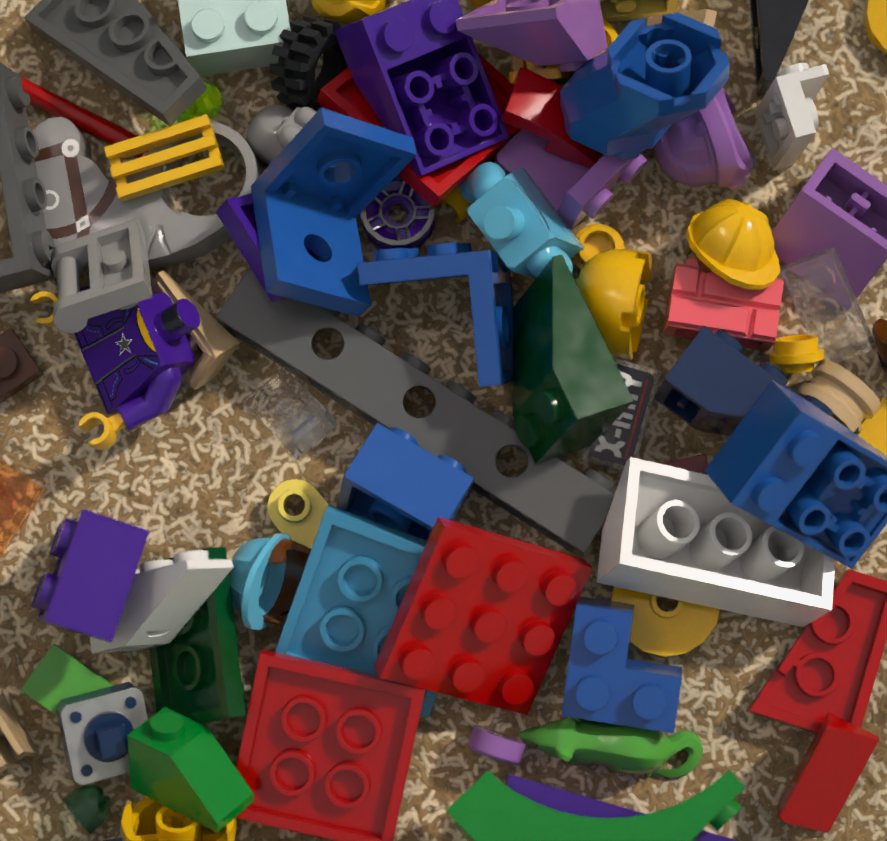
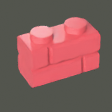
M697 257L687 258L685 264L676 263L671 273L663 335L693 340L703 326H705L713 333L716 329L725 331L734 337L743 348L769 351L777 337L779 309L784 282L782 279H776L772 286L762 290L744 289L728 283L714 272L705 273L701 271Z

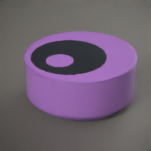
M474 725L467 745H469L471 750L479 754L516 765L521 761L526 743L498 731Z

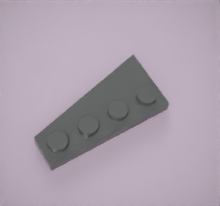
M41 0L24 17L32 31L170 127L207 90L201 76L168 35L164 34L152 15L138 0Z

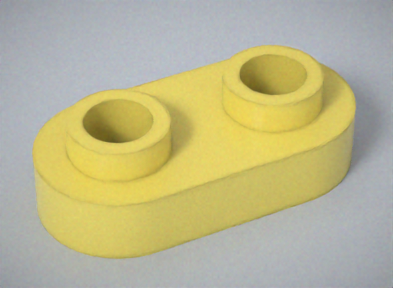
M292 479L280 483L272 491L268 500V514L273 524L281 533L289 534L293 541L312 549L323 515L329 504L310 483ZM292 497H299L305 502L303 512L296 516L285 512V504Z

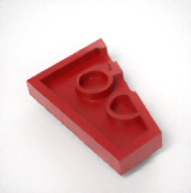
M850 569L846 570L833 587L832 610L806 625L746 711L814 734L817 733L828 712L861 728L887 640V581Z

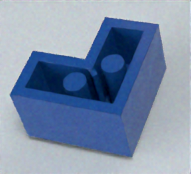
M580 596L576 606L561 716L674 733L682 681V667L627 659L635 605Z

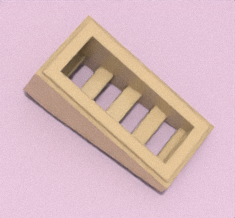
M165 270L158 272L151 282L152 294L166 293L171 298L172 303L180 299H187L196 307L200 315V325L189 332L191 337L188 339L195 355L194 365L182 375L183 379L196 390L216 378L240 342Z

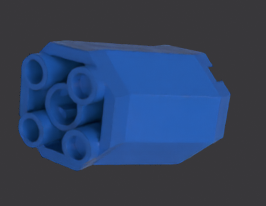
M678 12L662 15V23L646 26L647 18L630 21L606 51L586 61L560 90V107L567 135L570 136V139L607 156L614 155L621 160L637 158L643 149L653 148L673 123L705 109L728 81L730 62L726 52L723 54L721 51V38L716 28Z

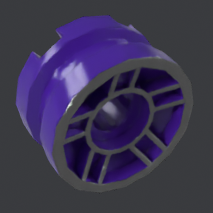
M397 175L361 212L362 228L368 241L378 250L394 248H419L420 250V247L430 239L434 230L435 211L425 199ZM399 205L400 210L408 214L404 222L394 223L388 218L393 212L392 206Z

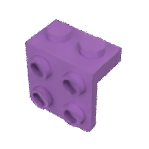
M522 129L498 152L495 163L505 171L506 175L520 168H525L571 230L586 215L594 219L613 198L614 195L610 191L621 180L626 185L629 184L648 162L643 156L646 149H643L637 158L621 160L614 155L607 156L600 153L598 161L589 169L544 151L548 140Z

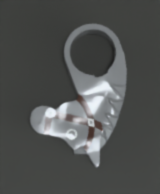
M64 117L49 118L40 122L33 132L39 147L38 157L34 158L37 177L42 182L47 195V207L43 209L46 230L53 238L55 247L138 218L146 235L150 271L175 266L204 256L231 239L230 234L217 214L196 216L183 211L179 213L177 209L173 211L172 207L175 204L172 198L171 187L122 202L117 195L116 182L111 181L98 165L91 160L92 150L89 141L70 120ZM211 121L218 146L229 148L244 158L246 178L239 196L251 194V185L263 173L257 157L247 141L238 132L224 124ZM203 134L153 149L147 155L202 138ZM184 158L127 176L128 183L177 168ZM89 264L84 265L82 272L89 273Z

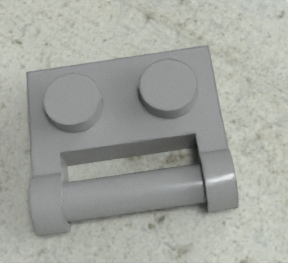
M138 218L62 243L52 250L51 268L55 275H57L58 301L53 308V320L58 330L64 333L81 331L87 325L89 318L116 309H128L137 305L140 301L152 298L146 235ZM89 264L90 289L80 292L79 275L83 271L84 265Z

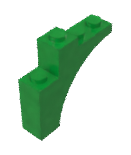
M488 770L446 810V817L468 841H694L693 838L708 824L718 832L742 808L734 798L745 786L728 770L703 791L672 807L632 817L595 818L569 814L538 804L512 790Z

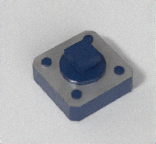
M126 682L61 699L56 706V713L68 771L72 779L81 785H86L129 773L127 735L148 720L143 692L134 684Z

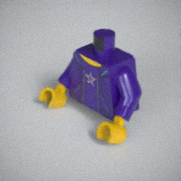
M90 286L81 287L80 292L90 289ZM40 291L31 297L30 302L39 304L53 300L55 304L58 301V296L48 291ZM153 293L152 298L140 301L131 308L116 309L89 318L87 325L81 331L74 333L107 414H114L106 418L98 412H91L80 419L78 428L83 432L92 430L97 425L104 424L102 435L88 443L92 448L97 450L109 449L117 439V431L125 428L129 432L161 416L170 409L182 383V375L194 365L195 355L186 334L199 327L200 315L190 301L180 299L172 303L171 298L166 293ZM53 314L47 318L35 320L48 327L55 326Z

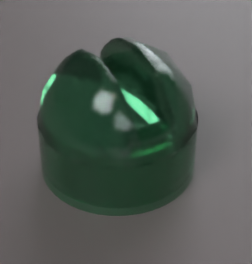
M93 784L82 785L62 799L69 811L89 834L106 821L111 810L110 797L103 795L104 790L101 786Z

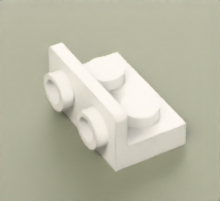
M798 63L780 70L755 111L773 171L793 166L816 134L819 121L813 100L830 75L826 64L809 68L808 63Z

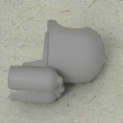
M279 104L267 106L260 110L252 119L247 131V143L257 159L270 165L317 111L310 107H297L295 110H292L287 106Z

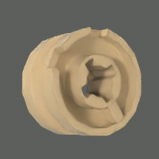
M821 360L811 372L812 381L810 383L803 382L795 393L802 398L810 395L822 401L832 410L834 414L832 418L856 435H859L863 430L861 422L865 418L871 419L880 409L881 403L879 398L861 379L849 370L830 360Z

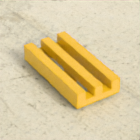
M207 114L104 147L106 157L111 165L112 177L116 182L117 195L122 202L225 169L212 123ZM203 134L202 138L128 162H122V159ZM208 150L209 158L128 183L127 176L169 164Z

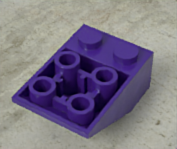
M409 0L334 30L354 83L384 127L388 130L413 137L417 155L409 163L418 177L509 138L504 122L500 121L502 116L473 39L457 31L455 20L464 16L458 0Z
M85 509L78 512L72 519L66 518L65 521H62L58 526L49 555L58 557L53 574L47 573L41 576L31 607L40 610L37 621L106 642H112L149 531Z

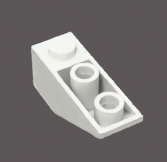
M194 550L174 554V564L173 560H155L140 563V570H136L113 641L106 642L90 637L91 653L139 651L170 644L232 570V559L209 560L207 550Z

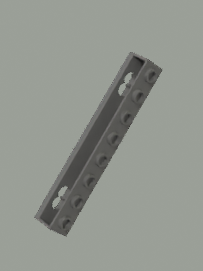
M249 267L216 316L218 322L231 335L373 426L379 423L388 429L392 427L402 429L416 439L419 447L437 457L438 455H446L455 459L464 466L468 475L474 477L471 489L574 555L582 558L607 518L615 495L611 492L614 487L611 481L589 468L582 474L565 463L568 458L567 454L535 464L528 448L522 445L517 436L515 420L498 410H495L492 415L486 413L473 404L477 398L466 388L453 381H449L446 386L428 376L431 368L423 361L407 352H404L400 358L383 347L386 340L379 333L362 323H359L356 329L338 318L341 313L339 311L289 298L272 302ZM331 329L343 337L344 347L337 357L322 359L314 353L312 340L320 330ZM414 387H422L435 397V408L426 417H412L404 409V396ZM513 445L527 455L528 466L524 473L517 477L504 476L496 467V455L506 446Z

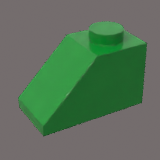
M164 707L127 735L131 789L217 833L254 802V793L208 727Z

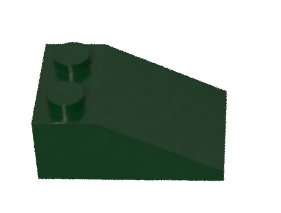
M562 254L550 259L513 307L512 416L515 420L517 436L522 445L528 448L535 464L590 447L634 402Z

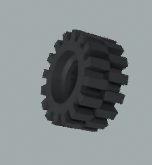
M305 15L303 20L295 19L290 23L292 31L284 29L279 35L284 44L282 47L274 45L272 54L279 56L278 63H271L269 67V73L278 75V78L270 83L272 90L280 92L276 96L280 103L286 104L287 107L293 110L297 107H310L318 112L320 108H324L317 102L320 89L348 68L334 30L346 26V24L319 16ZM323 53L322 69L315 80L316 65Z

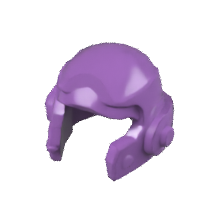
M724 88L720 89L705 109L673 123L653 147L656 160L662 171L673 181L690 187L717 184L718 188L728 187L730 190H735L744 186L745 179L750 177L751 169L754 168L756 163V157L754 153L750 154L732 116L736 113V108Z

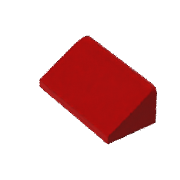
M828 712L778 804L777 818L788 824L829 833L879 742V737Z

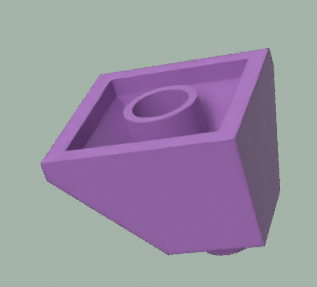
M493 0L455 20L457 31L537 66L558 64L559 71L561 72L578 70L586 61L608 48L600 0Z

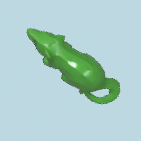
M568 718L562 721L555 720L538 727L525 729L519 734V737L525 743L539 748L551 757L560 758L572 765L607 766L610 772L645 774L647 777L652 776V774L669 779L686 776L696 768L703 752L702 741L695 732L689 730L678 731L666 737L662 731L610 723H597L596 721ZM685 749L688 752L687 759L679 768L660 769L678 751Z

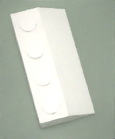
M630 457L626 461L602 529L597 583L805 627L832 610L835 560L731 504L708 475Z

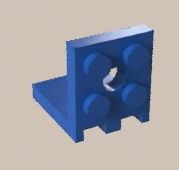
M325 108L318 110L251 185L266 293L358 317L371 306L368 285L359 284L358 263L364 261L356 217L417 155L413 137ZM306 248L310 249L317 256L319 261L314 259L307 252Z
M443 243L427 245L428 256L419 257V248L383 249L374 251V261L358 263L360 285L393 284L469 276L479 387L502 385L513 381L514 304L511 271L496 251L483 250L472 252L471 243Z

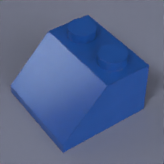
M376 423L343 476L336 508L428 541L437 517L451 521L456 519L468 496L474 477L468 475L464 466L455 459L446 455H438L437 457L419 447L416 439L406 431L395 427L388 429Z

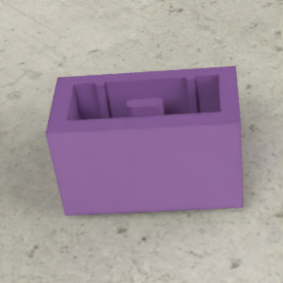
M832 148L772 231L774 249L779 263L843 308L849 310L887 259V185Z

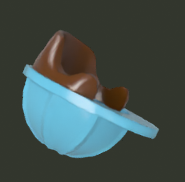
M278 533L273 537L252 539L242 544L232 557L233 568L230 571L232 603L242 613V620L246 628L261 630L270 624H280V617L290 611L311 549L293 541L289 534Z

